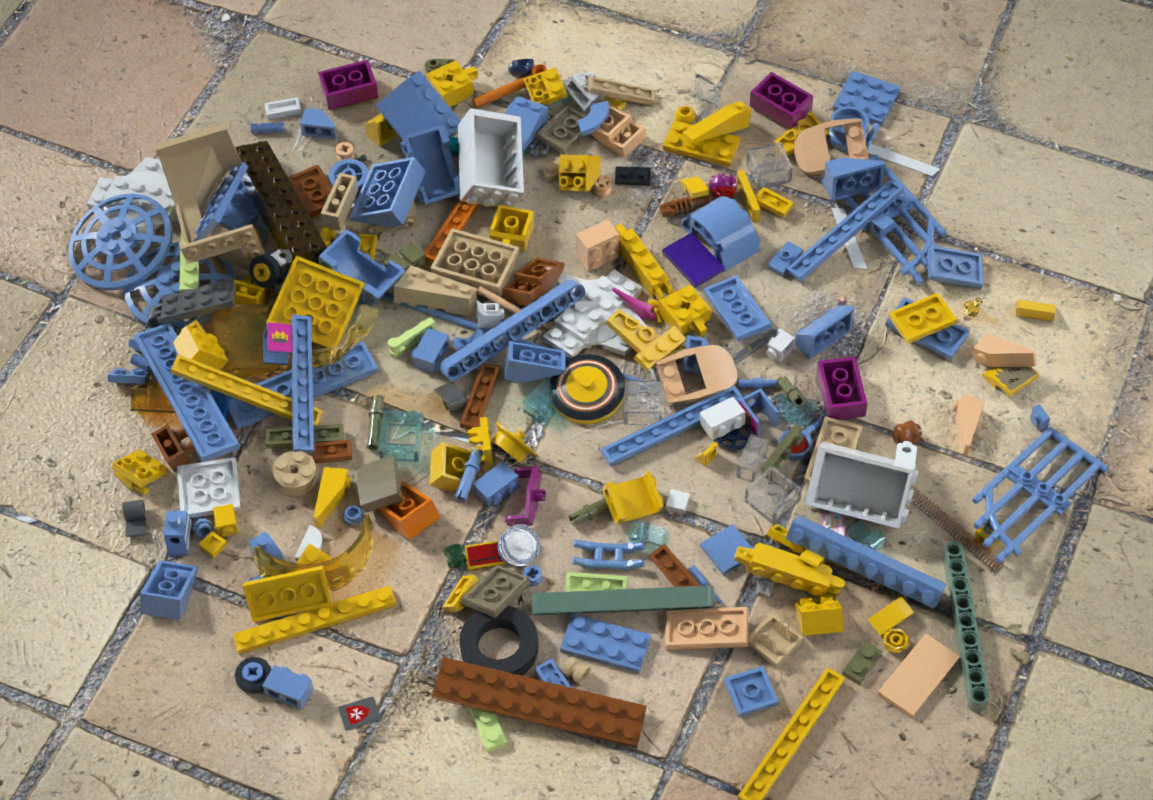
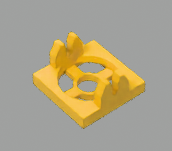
M482 417L480 418L481 427H474L468 430V436H474L468 439L471 444H483L474 448H476V452L478 449L484 452L480 463H485L486 471H490L494 467L488 418Z

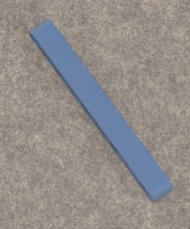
M574 280L565 281L443 360L439 365L440 372L449 380H458L507 348L509 341H518L581 300L585 295L584 286Z

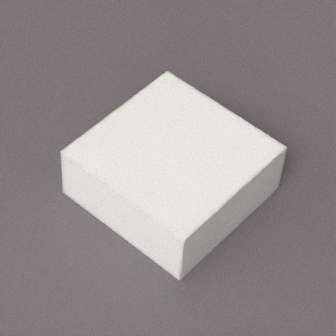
M671 489L666 503V510L685 514L690 494Z

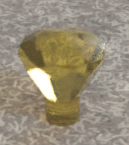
M977 297L975 300L966 301L963 304L964 312L969 316L976 317L979 314L980 305L983 303V300Z

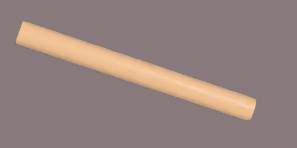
M482 286L477 290V293L495 303H499L500 306L514 314L522 310Z

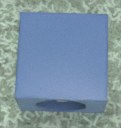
M881 213L871 220V229L883 237L894 229L895 221L886 214Z

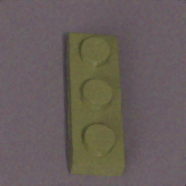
M795 424L760 468L763 477L769 479L771 475L774 476L780 468V463L783 460L786 461L791 455V449L795 445L798 446L803 439L802 427Z

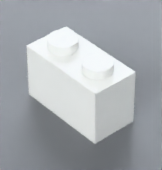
M731 397L700 412V425L713 440L745 425V411L734 397Z

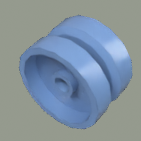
M846 106L834 111L831 115V120L861 119L865 140H867L869 118L863 110ZM844 126L830 128L829 141L831 145L840 151L848 152Z

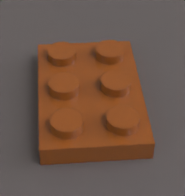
M316 165L288 177L310 218L322 212L332 190V186L320 166Z

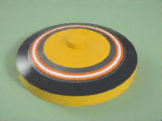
M593 354L577 355L565 360L564 374L551 376L549 396L554 409L563 418L578 424H594L608 419L620 408L625 397V381L620 369L609 359Z

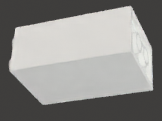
M470 108L458 125L460 201L467 202L468 204H482L486 207H498V205L513 207L524 193L521 117Z
M822 442L818 447L805 505L899 529L901 524H905L907 521L909 510L906 509V505H910L914 490L910 489L911 485L915 486L919 471L915 470L916 465Z

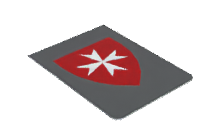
M368 697L338 707L345 730L380 720L374 697Z

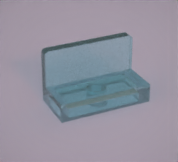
M780 393L776 404V409L779 411V419L810 426L813 422L818 401L805 398V404L801 407L799 405L796 407L787 400L785 393Z

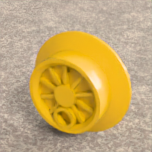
M497 421L495 422L499 431L492 438V441L522 464L529 455L539 456L524 443L525 441L522 438L527 435L520 429H517L518 432L516 434L514 432L511 433Z

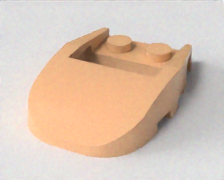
M831 120L803 130L797 136L794 145L796 161L801 171L808 175L825 174V164L827 161H830L824 129L842 125L845 130L849 157L869 160L862 120Z
M717 345L684 349L656 362L655 365L669 407H673V403L683 402L684 405H689L694 402H700L737 383V370L732 356L727 350ZM695 355L706 389L686 394L675 360Z

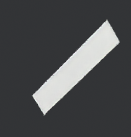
M870 144L868 149L869 154H877L880 158L933 176L940 170L937 167Z
M831 208L838 225L847 217L846 211L843 208ZM853 236L845 243L853 268L867 269L857 240Z

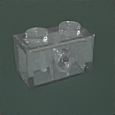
M750 434L737 464V478L752 483L756 482L761 470L760 468L768 459L769 440Z

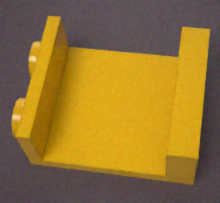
M650 470L646 471L642 477L619 484H614L611 481L604 485L602 491L615 525L659 513L664 507L663 497L657 491V482L655 477L651 475Z

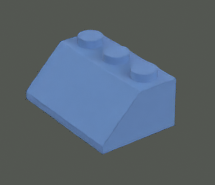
M836 306L834 309H829L821 318L813 320L805 329H800L796 333L795 346L806 357L812 359L852 331L855 308L853 306Z

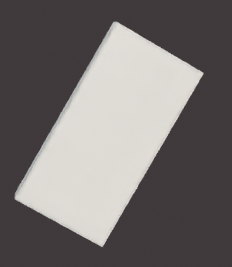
M298 97L264 103L267 120L302 114Z

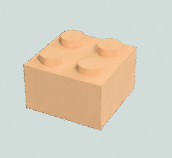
M608 219L576 234L577 258L587 271L597 269L601 265L614 261L619 257V233Z

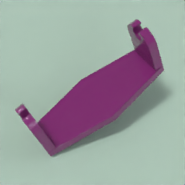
M537 466L517 467L513 472L518 475V478H530L526 494L525 515L507 516L505 522H507L506 525L511 527L533 526L539 501L543 502L546 500L545 489H540L541 473Z

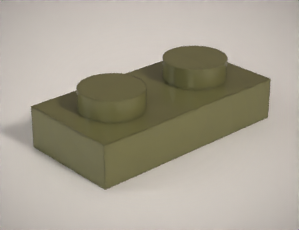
M864 641L843 670L842 675L861 685L880 658L882 651Z

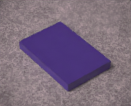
M692 233L662 249V254L694 288L724 271V266Z

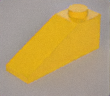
M324 467L313 517L316 528H320L346 497L347 489L351 488L352 478L349 477L347 469Z

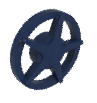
M745 422L743 426L747 429L748 436L741 434L740 427L726 433L721 438H716V441L722 448L736 451L743 449L751 440V428ZM746 440L741 445L736 446L737 441ZM724 441L732 442V445H733V446L726 445V444H724L723 442H724Z

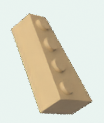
M410 266L394 285V303L406 302L409 303V306L417 307V304L428 306L430 310L441 308L448 313L469 316L477 304V288L418 267Z

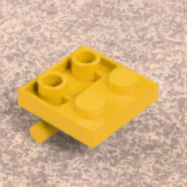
M556 67L524 78L532 102L546 106L549 103L567 97Z
M140 449L113 462L112 469L116 471L114 476L123 481L125 486L133 491H138L142 495H146L149 491L145 485L168 473L167 466Z

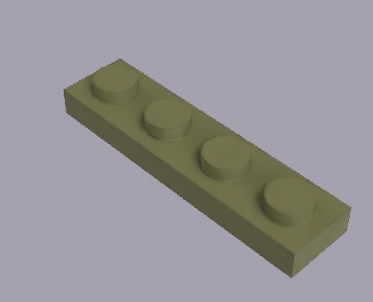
M343 424L313 426L314 443L344 440ZM293 427L266 428V449L293 447Z

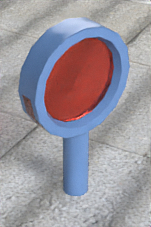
M820 418L805 431L802 430L803 439L798 446L795 445L791 449L792 452L788 459L801 460L810 454L812 448L810 436L822 426L823 421ZM791 429L785 431L781 435L779 444L782 442V440L786 437V435L790 432Z

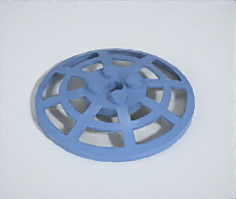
M121 194L100 202L82 217L71 236L69 259L74 272L83 282L100 290H121L138 284L153 274L165 260L173 238L171 219L166 210L156 200L141 194ZM126 199L123 205L113 206L104 211L101 210L106 205ZM134 199H142L152 203L156 208L145 212L140 207L131 205ZM120 210L118 217L108 220L105 216L112 211ZM128 210L141 214L133 220L126 218ZM95 213L96 217L88 224L84 233L78 234L86 221ZM160 213L165 225L164 237L154 235V226L151 217ZM100 220L103 225L99 228L98 232L89 233L93 225ZM143 221H146L147 234L139 233L137 225ZM117 235H121L118 240H114ZM95 239L96 247L88 253L87 240ZM138 240L145 241L138 253L134 254L132 250L136 247ZM82 241V252L85 258L77 266L73 250L75 242ZM151 242L162 244L156 257L148 266L144 267L139 259L147 252ZM101 252L107 257L106 265L96 262L93 258ZM125 255L129 258L125 262L113 265L114 258H120ZM90 264L96 269L105 271L104 282L89 278L83 274L82 270ZM131 265H134L139 271L127 279L111 282L112 271L122 270Z
M180 242L171 244L170 249L174 248V252H169L166 258L174 256V261L166 266L160 265L157 269L159 272L156 279L147 281L144 279L138 284L124 289L125 300L129 310L137 320L150 327L148 325L149 310L152 306L160 305V297L171 293H179L180 283H174V281L180 279ZM161 246L145 254L139 261L148 266L152 261L149 258L156 255ZM209 258L199 260V265L204 262L210 270V273H199V287L201 280H211L210 285L217 283V280H235L230 263L221 259L226 266L228 274H216L214 265L210 262ZM134 265L127 278L133 276L137 269ZM157 286L159 293L152 299L148 295L146 288ZM140 290L144 300L148 303L142 313L133 304L130 297L131 292ZM223 310L207 313L190 321L184 322L183 319L170 324L175 332H181L182 328L196 319L201 326L209 323L220 315Z

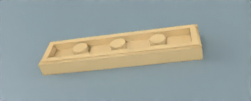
M589 76L587 80L589 93L651 106L655 104L654 89Z

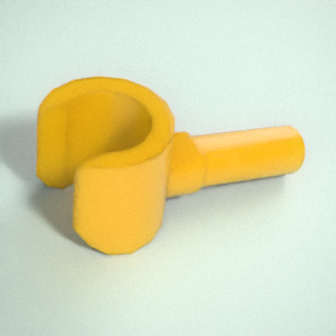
M648 300V304L653 306L651 311L654 310L657 323L661 324L658 300Z

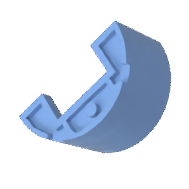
M444 124L403 136V142H400L406 158L415 157L426 171L417 191L420 204L426 205L460 194V178L448 146L450 140Z
M725 196L718 197L687 215L681 221V227L688 234L692 233L695 236L698 232L714 248V257L724 266L725 272L760 251L759 243L761 240L755 232L747 211L741 209L735 199L731 200Z
M346 229L319 256V265L364 282L365 287L357 305L364 306L368 304L373 306L403 276L405 270L391 260L388 262L387 269L384 265L374 261L368 254L359 250L361 239L355 233Z

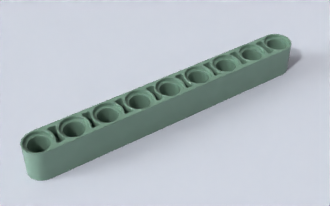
M949 541L945 546L943 563L967 704L971 711L980 713L987 707L989 689L964 548L958 541ZM971 679H976L979 682H973ZM974 698H980L982 701H977Z
M713 586L531 594L532 615L714 608Z

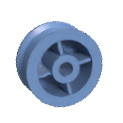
M341 160L334 164L329 171L331 186L333 187L339 173L356 176L359 190L355 197L356 199L367 178L368 169L358 160Z

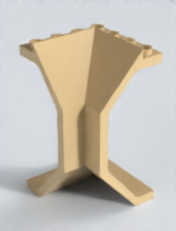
M225 123L154 144L175 203L185 244L180 242L179 246L185 257L186 264L217 256L249 272L252 260L259 255H265L252 224L212 236L211 232L206 238L193 241L196 236L194 232L200 225L199 222L204 217L205 211L223 177L234 166L239 167L242 163Z

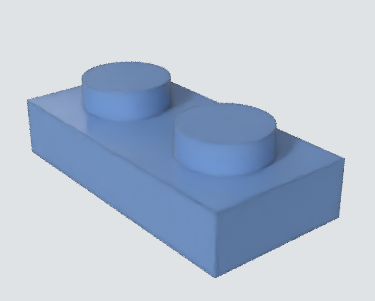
M118 367L114 368L107 375L108 382L146 384L150 380V372H146L143 369L129 371Z

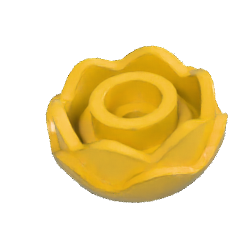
M689 106L679 107L674 114L676 121L687 124L693 123L696 117L695 111Z
M890 629L885 632L883 644L888 651L901 653L908 647L909 637L903 630Z

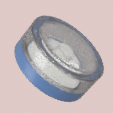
M522 524L510 527L502 533L498 540L500 557L505 563L513 567L528 565L537 558L541 548L537 533L531 527Z

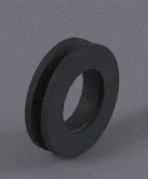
M508 605L496 618L476 611L466 620L460 632L459 644L463 662L523 676L531 669L537 659L539 643L536 626L525 612L516 607ZM497 628L509 629L519 637V648L513 655L504 659L488 658L478 648L479 640L484 633Z

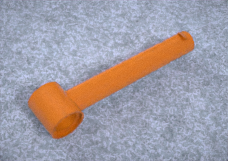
M543 64L535 65L532 68V74L481 96H476L472 99L475 108H482V106L526 88L524 78L546 71L547 67Z

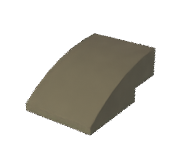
M395 454L358 467L357 484L360 506L366 513L403 501L401 494L402 484Z

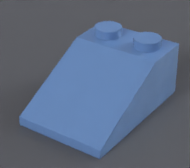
M517 96L508 106L505 114L521 117L522 151L533 141L536 133L547 124L548 107Z
M844 157L827 161L825 164L824 188L831 201L880 189L883 185L885 163L884 161Z
M509 341L505 358V380L513 383H525L565 373V351Z
M159 560L140 593V614L180 620L186 610L198 572V566Z

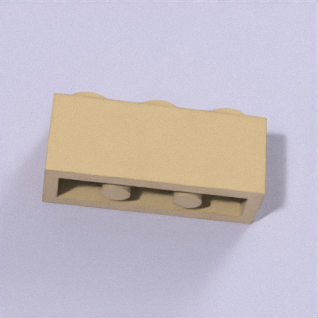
M343 173L338 174L321 212L324 228L341 231L359 191L356 176Z

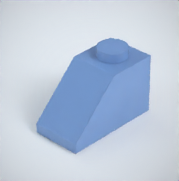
M305 108L300 122L302 135L328 139L337 138L335 125L322 110Z

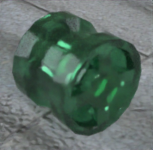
M452 544L444 549L443 552L445 557L448 558L446 562L449 568H458L466 563L467 559L463 554L464 550L461 544Z

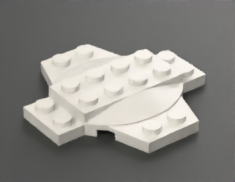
M146 157L130 174L123 177L115 176L113 180L100 177L87 203L88 208L92 209L95 205L113 196L132 193L141 194L156 200L168 213L172 225L180 226L175 203L161 162L158 159ZM126 199L106 205L101 210L104 211L113 206L123 205ZM134 199L131 205L140 207L145 212L156 208L152 203L142 199ZM120 210L106 214L108 220L118 217ZM128 210L126 218L133 220L141 214ZM161 213L151 217L154 235L156 230L164 225ZM143 221L137 225L139 233L147 234L146 221ZM117 235L114 240H118L121 235ZM138 240L136 247L142 248L145 241Z
M614 269L606 277L602 275L599 279L584 280L562 273L551 290L567 280H574L584 286L585 295L581 300L553 317L554 326L543 336V341L557 350L565 351V355L570 358L579 354L584 348H591V345H601L604 350L625 356L632 347L605 324L607 319L620 309L639 320V323L643 326H647L612 289L617 288L636 299L642 293L643 287Z

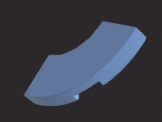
M608 101L592 104L589 114L578 120L582 136L595 132L607 120L609 116Z

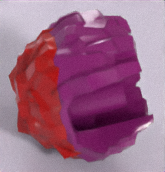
M719 173L710 178L709 190L716 199L721 196L731 199L737 191L738 184L732 174L725 176L724 173Z

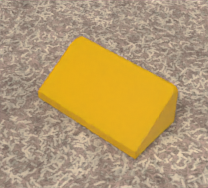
M1017 300L1016 316L1054 321L1055 305Z

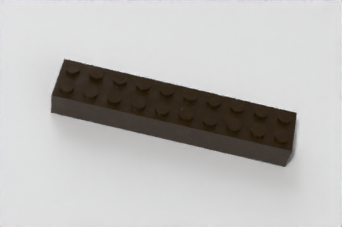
M259 141L235 147L241 162L248 165L242 180L289 268H291L295 256L319 264V256L327 249V246L268 141Z

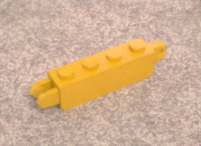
M621 223L614 226L619 233L620 255L651 297L656 296L660 301L665 298L663 292H666L668 295L673 294L674 289L669 284L668 276L632 228L626 230Z
M763 543L756 544L753 549L738 546L735 552L734 560L747 566L746 572L770 579L776 583L791 586L794 589L809 592L815 596L828 594L836 597L846 585L845 580L832 575L830 566L820 563L818 567H815L800 560L798 555Z

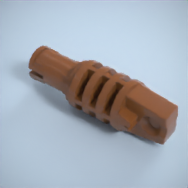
M707 195L693 199L690 196H687L686 199L683 197L681 200L676 199L659 205V211L663 217L686 214L688 211L693 212L696 208L708 204L709 198Z

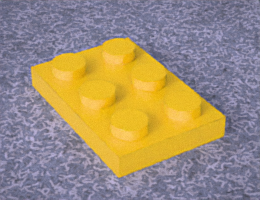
M939 293L891 311L888 316L907 344L957 324L958 320Z

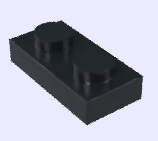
M616 166V185L650 186L651 167Z

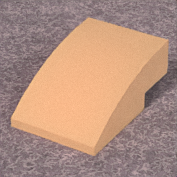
M610 105L607 120L600 125L601 127L591 133L601 144L623 158L627 157L647 138L644 126L633 122L631 115Z

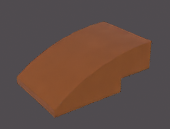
M543 258L534 259L513 273L514 281L503 288L505 300L510 303L530 305L552 289L564 269V262Z

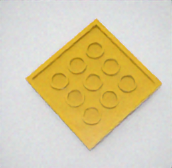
M295 256L267 322L291 324L292 315L310 316L312 343L336 352L360 299L365 283Z

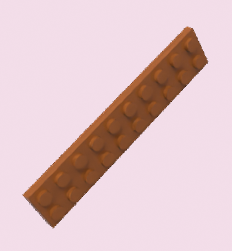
M445 657L442 658L432 694V699L634 748L638 747L647 709L646 705Z

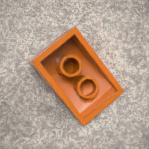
M402 481L401 494L403 501L377 510L401 535L410 540L425 528L433 525L441 517L431 498Z

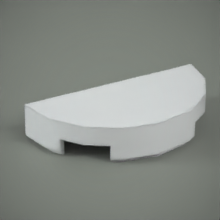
M309 525L295 556V561H298L308 544L322 550V536L316 527Z

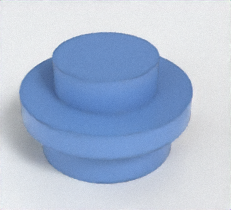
M350 506L344 512V520L350 525H357L364 518L363 511L357 506Z

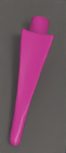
M617 288L612 289L642 321L646 317L651 321L654 320L656 314L651 312L653 306L637 300Z

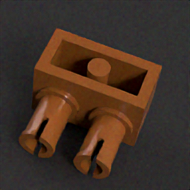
M167 424L151 433L174 473L177 471V466L191 463L189 455L196 450L191 441L184 445L180 444L182 443L181 440L188 437L183 427L175 431Z

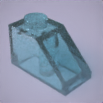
M548 377L522 401L523 412L540 424L545 419H549L553 413L550 378Z

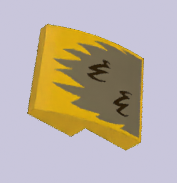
M993 367L982 376L995 389L1000 387L1010 397L1036 380L1039 373L1032 367Z

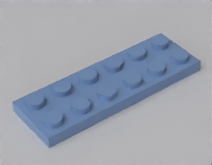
M244 162L239 167L234 166L229 173L230 176L228 178L225 177L221 181L220 187L210 202L211 205L205 211L204 217L199 222L200 225L194 232L196 236L193 241L206 238L220 223L248 168V165Z

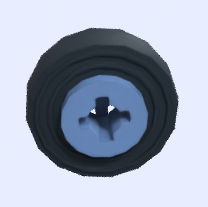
M260 657L246 658L236 667V684L246 693L256 694L264 691L263 684L272 670L271 666Z

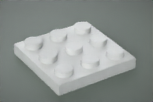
M236 457L177 466L180 511H187L190 518L214 515L213 507L232 503L235 511L241 510Z

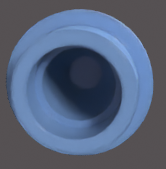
M199 518L195 522L194 532L200 538H205L214 530L213 523L206 518Z

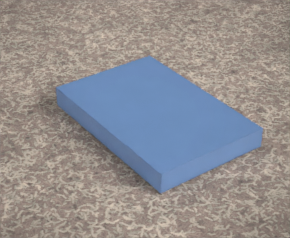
M930 245L928 247V280L981 289L983 287L982 254Z

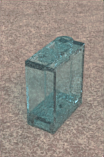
M384 410L378 448L380 459L395 454L397 461L419 462L424 429L423 412ZM390 425L417 427L415 444L388 443Z

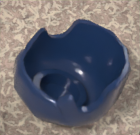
M513 60L511 66L510 63L508 64L509 74L516 78H523L532 74L534 60Z

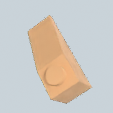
M985 334L974 347L976 362L990 367H1035L1037 365L1035 350L989 334Z
M962 394L960 401L956 400L953 411L957 412L955 422L963 456L967 457L983 412L985 400Z

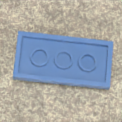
M737 275L703 288L705 296L737 342L771 328V322Z
M904 297L896 309L911 304L913 301ZM888 318L885 326L899 333L890 318ZM955 324L914 342L951 361L969 337L970 331Z
M572 614L560 647V652L640 674L651 640V634Z

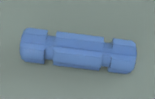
M277 122V124L260 123V125L252 123L250 130L252 134H258L259 132L275 133V131L283 133L285 125L283 122Z

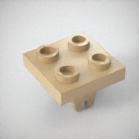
M772 612L748 636V645L777 668L803 642L804 637Z

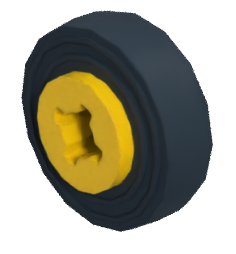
M268 254L259 255L250 263V276L257 286L269 288L279 282L281 268L273 256Z

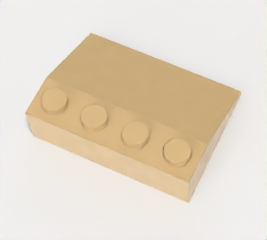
M451 228L430 268L431 273L477 288V290L482 286L502 298L504 295L503 288L509 283L520 247Z

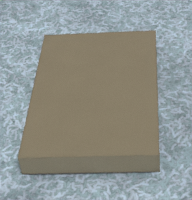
M567 105L536 133V138L564 155L584 137L581 135L578 120L586 116Z
M496 565L461 599L462 604L496 618L530 584V578Z

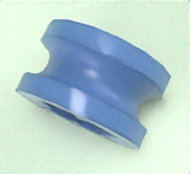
M535 565L525 568L524 576L530 578L529 585H538L542 580L541 569ZM535 573V578H531L530 574Z

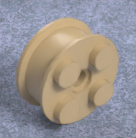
M290 451L284 453L273 465L275 485L286 496H304L310 493L317 484L316 464L313 458L305 452Z

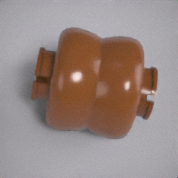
M912 420L895 425L894 432H892L894 442L896 444L904 441H909L912 444L918 443L922 435V431H919L921 427Z

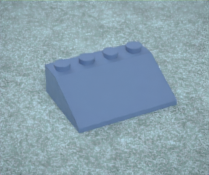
M420 71L407 78L375 106L402 140L403 136L443 124L449 139H451L458 133V125L461 122Z
M415 157L373 164L349 219L388 228L403 225L426 171Z

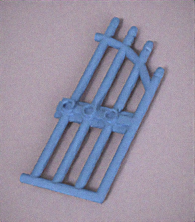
M877 154L869 157V160L882 161ZM885 164L884 174L889 179H893L903 186L905 192L903 196L897 198L881 213L886 214L892 220L901 215L925 242L922 251H920L901 228L894 223L893 232L916 256L909 263L885 235L881 237L871 229V222L863 230L865 232L871 230L903 266L900 269L902 276L909 273L918 284L922 285L924 280L914 268L922 263L928 270V259L926 258L928 247L930 245L937 246L934 242L935 230L942 237L946 236L947 233ZM869 192L861 194L865 200L871 196ZM852 197L843 198L853 210L859 207ZM914 208L919 211L928 221L927 233L907 211Z
M1049 427L973 497L972 501L975 504L984 498L986 503V512L974 523V528L979 529L989 521L994 531L984 540L983 546L985 548L990 547L998 538L1005 544L1006 548L996 557L997 563L1003 562L1012 553L1017 557L1020 556L1022 550L1019 546L1053 513L1063 514L1072 504L1068 499L1098 470L1106 473L1109 467L1064 435ZM1053 437L1060 442L1030 471H1026L1019 466L1048 438ZM1065 448H1069L1076 453L1046 483L1036 478ZM1082 459L1092 464L1062 494L1052 489ZM1005 478L1015 483L994 504L993 489ZM1025 490L1032 495L1001 525L999 524L995 514L1017 493ZM1037 501L1046 505L1048 508L1013 541L1005 534Z

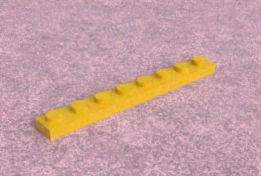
M177 355L170 372L171 374L293 420L292 398L182 355ZM313 407V426H318L323 410Z
M389 585L334 602L331 606L308 610L233 633L238 654H243L395 607L396 601Z
M828 667L825 669L738 795V800H764L844 683V676Z

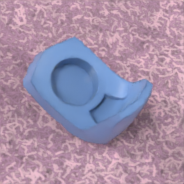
M477 329L469 338L455 337L452 341L453 346L460 350L484 333L482 330Z

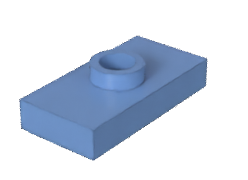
M788 241L768 263L767 268L783 277L787 272V268L803 254V249Z
M552 658L534 668L541 681L572 688Z

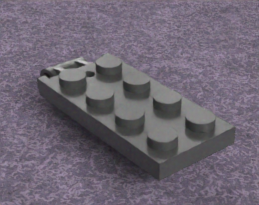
M234 279L223 280L219 283L187 289L183 292L171 293L160 297L159 300L162 304L152 306L149 310L148 325L151 328H155L163 324L235 307L236 283Z

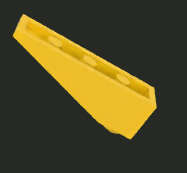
M742 101L726 105L683 131L682 135L690 142L696 143L749 128L752 109Z

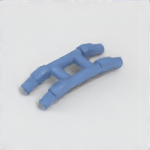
M577 539L573 541V547L590 552L595 551L594 560L579 557L572 558V564L582 568L634 570L635 568L645 566L643 559L622 561L623 552L633 553L644 550V542L613 544L594 543ZM603 551H614V561H603Z

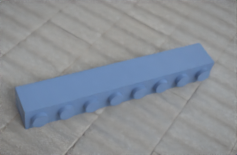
M800 515L792 521L786 536L787 540L933 609L939 603L947 585L938 579Z

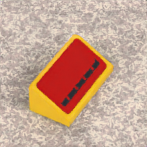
M498 541L465 546L468 570L507 564L499 555Z

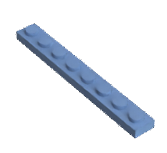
M890 179L787 268V272L799 282L804 280L870 223L871 220L905 192L904 187Z
M292 315L293 452L302 451L312 454L314 451L311 317Z
M734 385L601 448V454L608 465L612 467L700 425V412L731 397H734L739 404V399L743 396Z

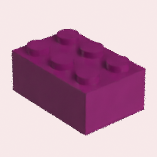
M368 60L318 72L320 87L328 110L379 98L377 83Z
M770 72L750 92L749 106L791 130L800 119L803 120L810 110L812 111L814 96L777 74Z
M856 356L818 361L816 376L826 417L837 420L865 417L868 403Z

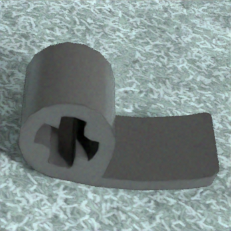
M448 382L434 389L442 397L443 404L448 413H452L467 405L462 391L453 382Z
M144 500L123 502V515L126 520L125 536L145 535L146 508Z

